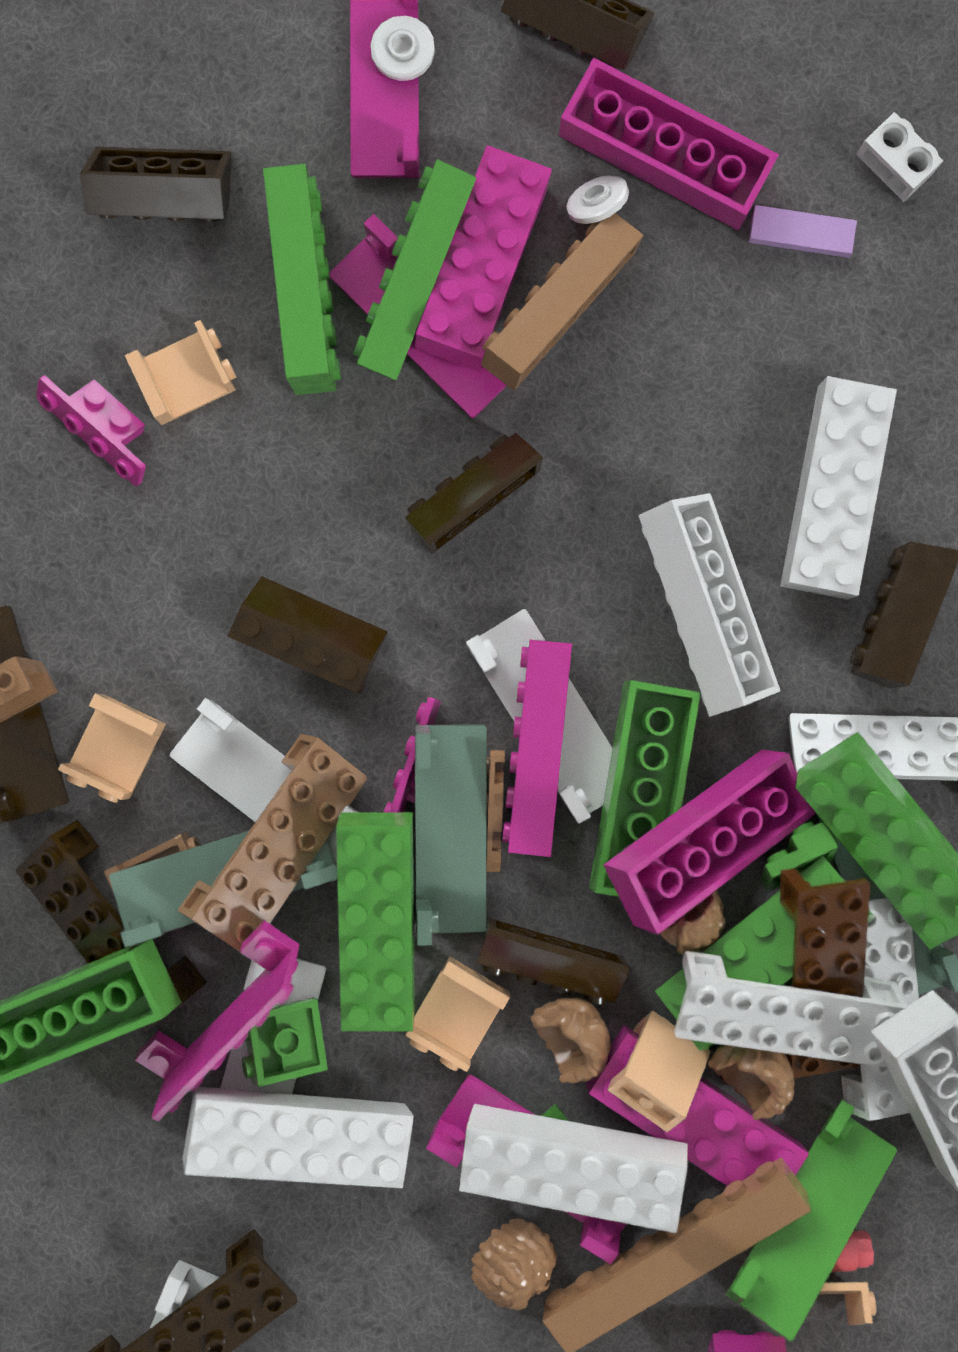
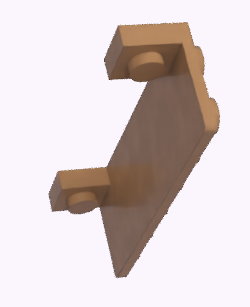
M304 734L299 735L281 761L291 772L211 886L198 880L177 910L239 952L242 943L263 921L271 923L300 880V875L306 871L305 866L312 862L337 825L338 816L346 806H350L367 780L365 774L318 737Z

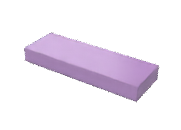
M755 205L752 213L748 243L849 258L853 252L857 220Z

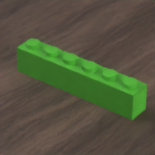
M438 159L432 168L425 167L418 185L424 191L419 203L412 200L405 221L411 223L406 237L399 234L392 251V255L396 256L397 260L393 270L385 269L378 287L384 290L379 304L376 302L372 303L366 318V322L371 324L366 337L359 336L352 355L358 357L356 365L391 380H397L477 177Z

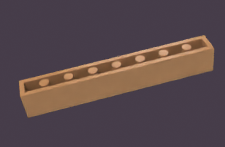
M782 1157L774 1162H765L756 1169L753 1175L743 1181L736 1180L725 1188L723 1193L713 1199L702 1200L695 1206L693 1211L682 1218L679 1217L677 1233L660 1230L652 1236L645 1235L635 1243L634 1247L622 1254L618 1253L612 1264L605 1262L604 1265L594 1271L582 1273L568 1287L564 1289L558 1288L551 1292L545 1300L542 1322L565 1352H575L810 1212L811 1207L807 1191Z

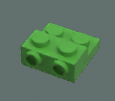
M824 821L815 826L812 822H808L793 830L794 835L791 836L787 849L777 852L767 859L769 863L765 865L761 877V882L767 893L780 887L781 870L795 868L801 874L822 856L829 863L831 862L838 848L836 843L839 840Z
M314 997L282 1005L276 1004L270 1010L265 1022L260 1027L254 1026L244 1040L248 1056L242 1057L244 1076L246 1079L251 1078L252 1083L257 1087L328 1070L318 1001Z

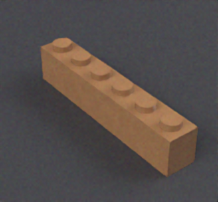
M616 213L604 220L592 223L585 233L587 237L583 242L576 240L566 253L565 257L567 259L562 265L556 262L545 277L546 283L542 287L534 286L524 301L526 305L521 310L515 308L504 322L505 328L500 334L494 331L484 343L482 349L485 350L481 366L513 391L516 390L635 254L644 235Z

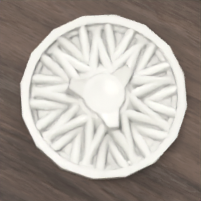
M409 16L392 17L383 22L374 32L371 41L372 60L378 70L388 78L398 81L413 80L424 74L432 64L435 54L433 36L428 27L416 18Z
M607 175L597 177L584 183L570 196L566 206L568 214L576 223L590 224L604 220L622 208L628 199L629 189L626 181L619 176Z

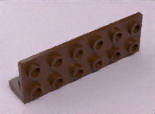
M795 868L781 870L780 903L795 921L793 988L862 998L864 992L870 883L866 879L811 887L810 883L805 881ZM784 1053L793 1069V1079L859 1066L857 1063Z

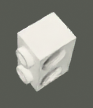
M895 112L863 142L856 154L903 202L943 162L938 156L935 147L925 143L914 132L910 122L901 119ZM884 139L893 142L895 148L887 146L884 143ZM908 163L916 165L919 172L911 170Z

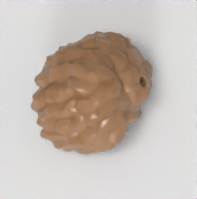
M718 889L659 933L669 944L676 946V950L680 955H684L685 951H705L708 946L714 944L725 928V918L723 916L724 905L721 903Z
M564 997L557 999L555 1002H548L541 1008L534 1010V1014L531 1016V1023H534L533 1027L537 1029L536 1032L540 1038L545 1040L546 1048L551 1050L555 1056V1065H559V1072L563 1074L559 1077L561 1083L588 1082L593 1077H597L598 1074L602 1073L608 1061L611 1044L608 1028L605 1022L601 1020V1015L597 1008H594L592 1004L584 999Z
M721 1044L716 1052L711 1054L710 1060H708L709 1068L715 1070L716 1075L721 1076L723 1082L733 1086L735 1092L741 1094L746 1099L748 1106L754 1112L752 1114L754 1120H759L760 1118L769 1119L775 1114H782L786 1106L793 1100L794 1072L784 1053Z
M517 1218L509 1220V1224H502L501 1230L492 1229L491 1236L480 1244V1251L476 1252L471 1259L474 1265L471 1268L473 1272L471 1278L475 1286L478 1287V1290L482 1291L489 1300H493L500 1307L521 1310L526 1308L528 1300L535 1293L539 1295L542 1291L548 1289L552 1269L555 1267L558 1256L548 1234L543 1233L533 1222H526L524 1219Z

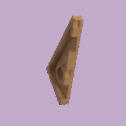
M490 750V757H486V778H489V792H486V813H488L486 872H500L504 750Z

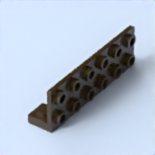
M10 606L0 607V664L14 656L27 658L15 616ZM40 702L0 723V824L69 803L67 790L61 771L58 770V760Z
M76 820L50 835L16 869V873L38 899L44 910L64 932L66 938L72 942L87 964L127 947L124 946L121 932L124 931L121 917L77 863L92 854L99 846L82 824ZM186 955L167 970L182 1003L207 983ZM161 1020L143 1026L140 1030L146 1033Z
M253 1229L226 1249V1273L121 1351L119 1342L110 1335L88 1352H232L297 1303V1295L264 1261L263 1239Z

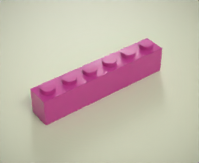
M529 639V647L522 646L520 667L527 669L525 682H518L517 702L523 703L522 717L515 716L513 737L520 738L518 752H511L510 773H516L515 787H508L506 808H512L511 822H504L502 843H509L508 853L551 857L572 651L571 643Z

